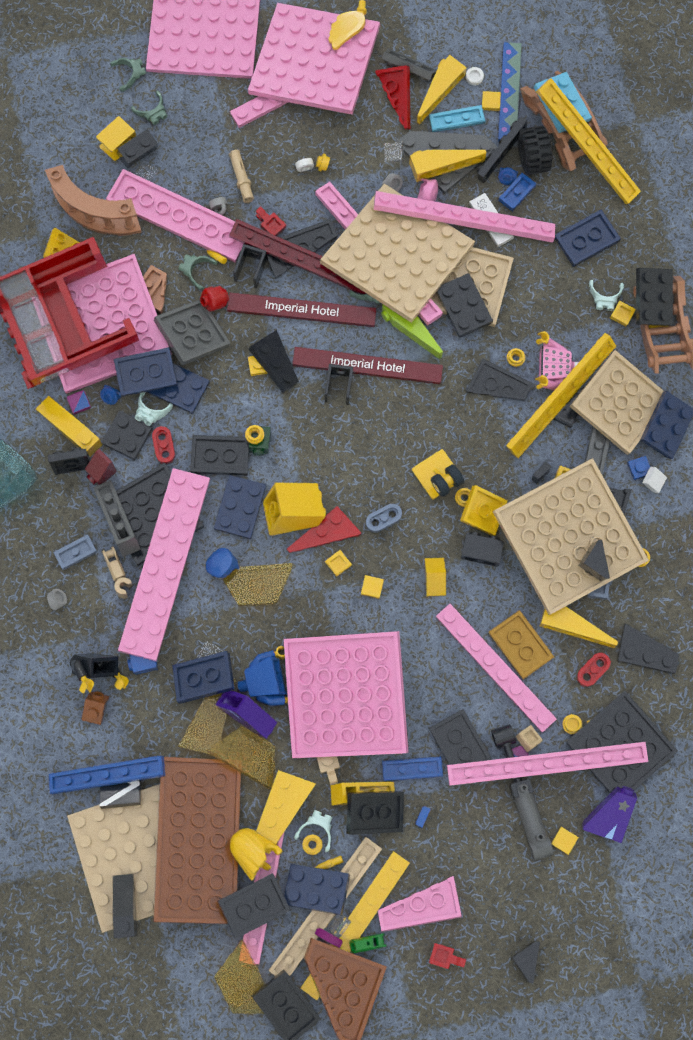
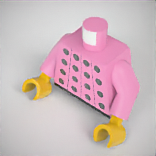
M543 331L537 334L541 336V339L536 340L537 344L543 343L544 345L540 349L539 377L535 379L539 381V384L536 388L554 391L579 362H572V353L549 338V334Z

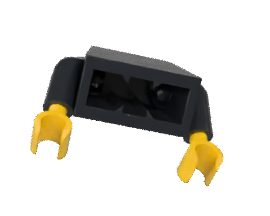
M96 653L74 654L70 660L72 674L77 675L78 680L82 681L79 688L80 692L85 693L87 689L91 693L94 682L88 678L111 676L117 679L114 684L117 689H125L129 679L120 675L121 671L118 668L119 656Z

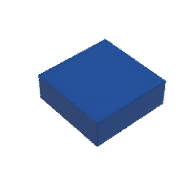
M425 806L422 807L415 826L422 829L431 809Z

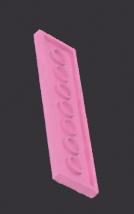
M125 169L122 170L106 200L117 201L132 198L137 217L207 250L217 252L232 262H237L244 243L229 237L235 221Z

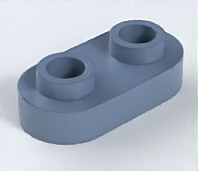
M388 504L369 514L366 519L367 529L373 533H378L398 523L402 517L401 508L396 504ZM395 512L396 516L391 518L389 513ZM376 520L379 522V525L373 526L372 522Z

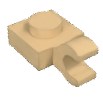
M337 756L317 757L321 774L327 772L330 785L338 784L335 770L339 769L340 766Z

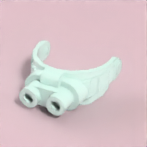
M590 280V292L596 303V309L603 310V308H607V311H614V305L617 304V299L622 293L624 284L620 283L618 294L606 297L595 291L593 280Z
M145 392L140 393L135 419L137 421L142 420L147 426H151L152 423L165 417L172 409L173 404L170 403L163 410L149 409L142 402V398L145 395Z
M314 810L312 817L309 816L307 822L299 828L294 839L297 840L299 838V834L305 826L319 825L328 834V845L325 847V852H328L331 842L330 829L332 825L330 822L332 817L326 814L323 817L321 812Z

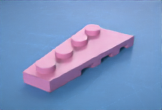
M454 876L378 910L381 932L461 918Z

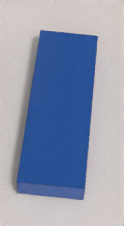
M441 757L382 761L383 781L443 777Z

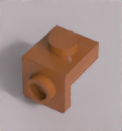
M98 691L89 693L85 699L82 720L101 725L109 696Z

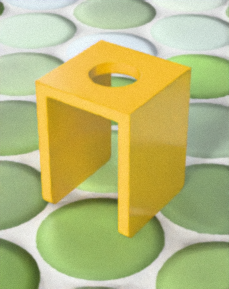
M118 116L96 137L102 143L99 147L111 159L116 161L119 159L117 149L136 137V133L133 128Z

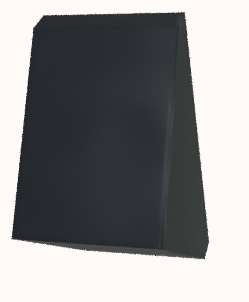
M602 540L591 544L578 565L599 581L610 579Z
M539 941L531 942L511 957L528 983H534Z

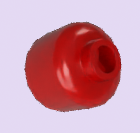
M219 285L203 289L200 297L201 305L210 312L224 308L229 300L228 292Z

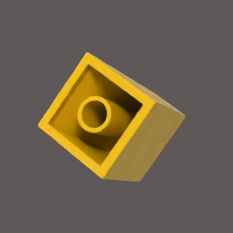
M274 483L263 501L269 535H278L319 526L326 515L318 483Z

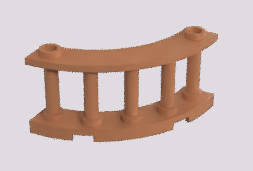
M559 71L554 72L555 76L562 74ZM528 86L521 88L525 105L536 115L540 114L542 116V124L548 134H553L557 142L554 146L562 166L569 171L576 169L575 161L577 158L585 155L583 150L579 149L572 152L567 143L572 138L568 132L558 133L536 91ZM578 91L590 115L592 116L591 120L587 122V124L591 127V129L602 141V143L605 146H607V140L602 135L601 130L591 109L589 108L587 102L585 101L581 93Z
M63 165L45 170L59 205L78 224L102 234L124 236L142 233L132 198L117 201L95 198L80 190L70 180Z
M673 276V315H676L677 324L675 326L657 328L640 325L643 344L648 358V367L652 368L655 374L659 373V365L686 362L693 370V339L689 338L688 333L691 332L688 316H684L683 306H686L685 280L681 276ZM634 286V288H633V293H634V297H635V298H636V286ZM676 333V335L680 336L679 343L655 346L651 339L652 335ZM679 350L684 352V355L659 357L657 354Z

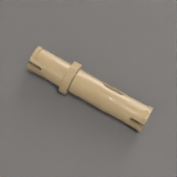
M232 150L229 153V157L238 181L237 188L241 191L244 203L252 202L254 196L250 187L251 181L247 177L240 151Z

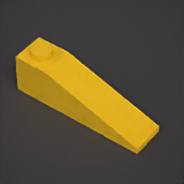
M451 55L446 59H442L438 64L436 74L417 116V123L419 125L466 74V67Z
M486 150L416 151L410 155L409 164L416 182L422 181L421 179H429L484 162Z
M50 396L36 408L43 417L77 448L86 449L90 457L102 446L100 439Z
M565 606L551 615H548L544 607L540 627L611 648L617 646L618 641Z

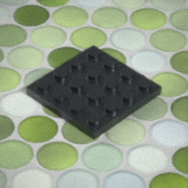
M165 462L116 490L140 546V550L131 553L137 566L145 562L171 476V472ZM198 519L195 532L204 527L200 519Z
M623 691L566 741V744L572 750L646 742L648 762L589 769L609 793L616 787L622 788L623 786L635 790L678 752L626 691Z

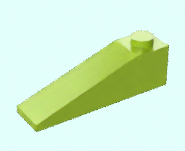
M382 304L381 315L386 322L390 321L395 328L438 359L442 358V349L418 316L411 323Z

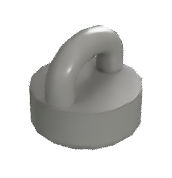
M392 173L383 180L382 185L386 184L398 192L402 187L403 180L400 175Z
M218 197L209 202L211 210L220 215L225 213L226 206L228 205L225 197Z
M56 588L48 593L47 600L50 608L57 610L67 603V596L62 590Z

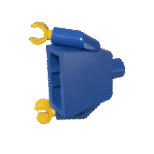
M279 646L275 652L271 650L258 654L253 659L249 668L244 671L246 679L238 682V689L241 693L248 691L250 697H256L258 702L270 706L284 705L285 703L288 705V696L284 697L287 693L279 661L285 659V654L280 655L278 653L284 647Z

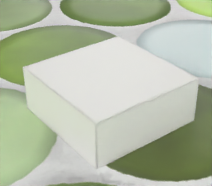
M650 467L642 483L652 492L659 493L667 477L656 467Z

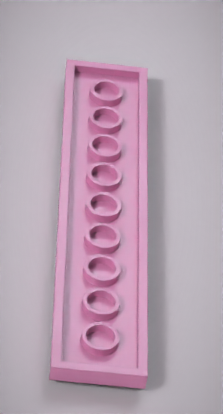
M172 469L118 648L119 652L157 662L210 482L209 477Z

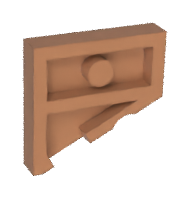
M151 265L143 278L155 310L162 314L167 274Z

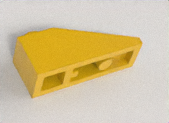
M356 782L330 785L332 806L347 805L348 793L395 791L394 782Z

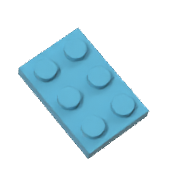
M565 72L551 77L583 119L589 122L592 116L568 73ZM548 79L536 83L534 85L535 91H537ZM540 98L558 133L566 131V129L559 122L556 116Z

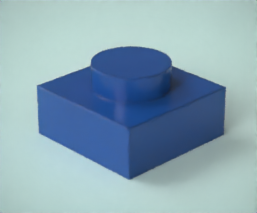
M646 456L627 462L633 480L645 477L650 468Z

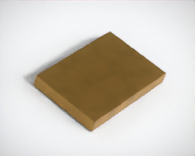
M520 610L488 632L522 680L554 658L551 651Z

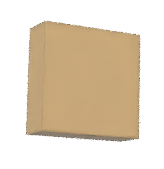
M532 725L515 736L526 752H529L543 741Z

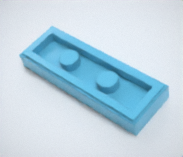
M482 105L429 114L432 132L485 123Z

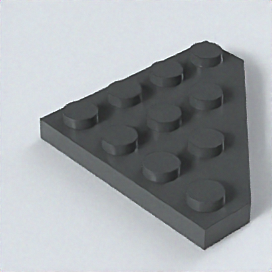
M409 131L396 142V145L409 158L414 152L425 150H486L485 160H487L490 152L497 148L486 135ZM483 162L429 179H436L438 188L445 194Z

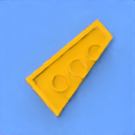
M278 770L256 832L277 844L316 783ZM271 849L265 850V853L270 854L272 852Z

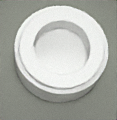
M477 67L468 69L466 81L474 86L482 83L484 78L483 71Z
M305 158L295 163L297 171L311 170L314 167L313 159Z

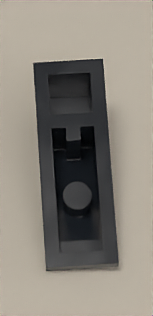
M134 874L113 876L114 938L138 936Z

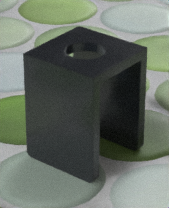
M243 244L233 271L234 281H238L246 256L260 260L253 278L254 288H257L267 262V253L265 250Z
M329 364L324 395L325 402H328L331 375L334 374L349 376L346 405H349L353 367Z

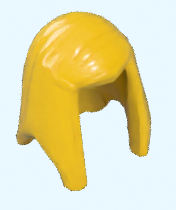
M240 829L232 835L230 840L232 855L251 881L254 880L259 867L267 871L271 869V866L265 862L267 860L266 849H271L277 856L282 853V849L253 829Z

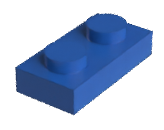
M521 173L499 197L498 201L513 212L535 188L536 183L524 173Z

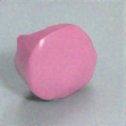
M421 179L424 183L421 184L417 199L435 202L438 194L437 180Z

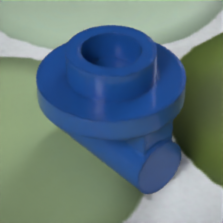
M500 167L499 181L504 185H511L516 180L518 171L508 167Z
M105 385L100 392V396L105 403L113 405L121 398V393L119 390Z

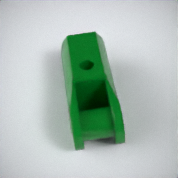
M381 933L351 939L349 942L351 952L355 954L386 947L387 944H384L383 939L385 934ZM373 938H375L376 946H374Z

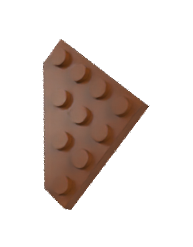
M311 938L304 955V960L336 1037L339 1040H361L387 966Z

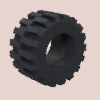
M542 125L521 129L518 136V148L524 172L527 175L549 172L552 166V147L546 128Z

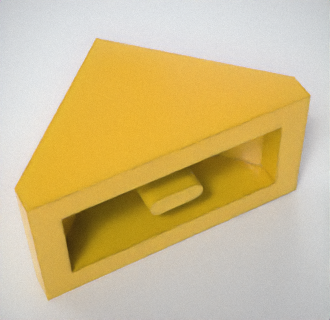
M425 558L426 595L446 596L444 558Z

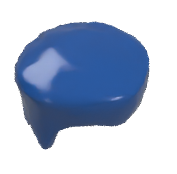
M226 548L217 549L206 561V571L211 576L217 578H225L234 569H239L238 560Z

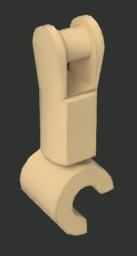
M111 547V550L106 552L103 550L102 553L115 582L116 594L118 597L125 599L128 596L121 587L127 586L130 588L133 585L131 580L126 578L114 547ZM115 556L116 560L109 562L108 559Z

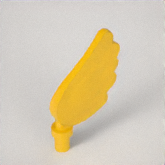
M364 0L359 1L356 11H349L338 15L337 21L331 24L328 40L332 44L333 50H338L346 41L364 28L366 24L364 15L367 13Z

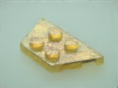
M292 563L244 566L234 569L228 576L222 579L238 606L277 604L293 565Z
M241 726L207 750V753L269 790L272 789L273 771H275V745L254 732Z
M241 940L225 960V963L215 973L214 978L233 1014H264L251 996L263 987L265 982L244 940Z

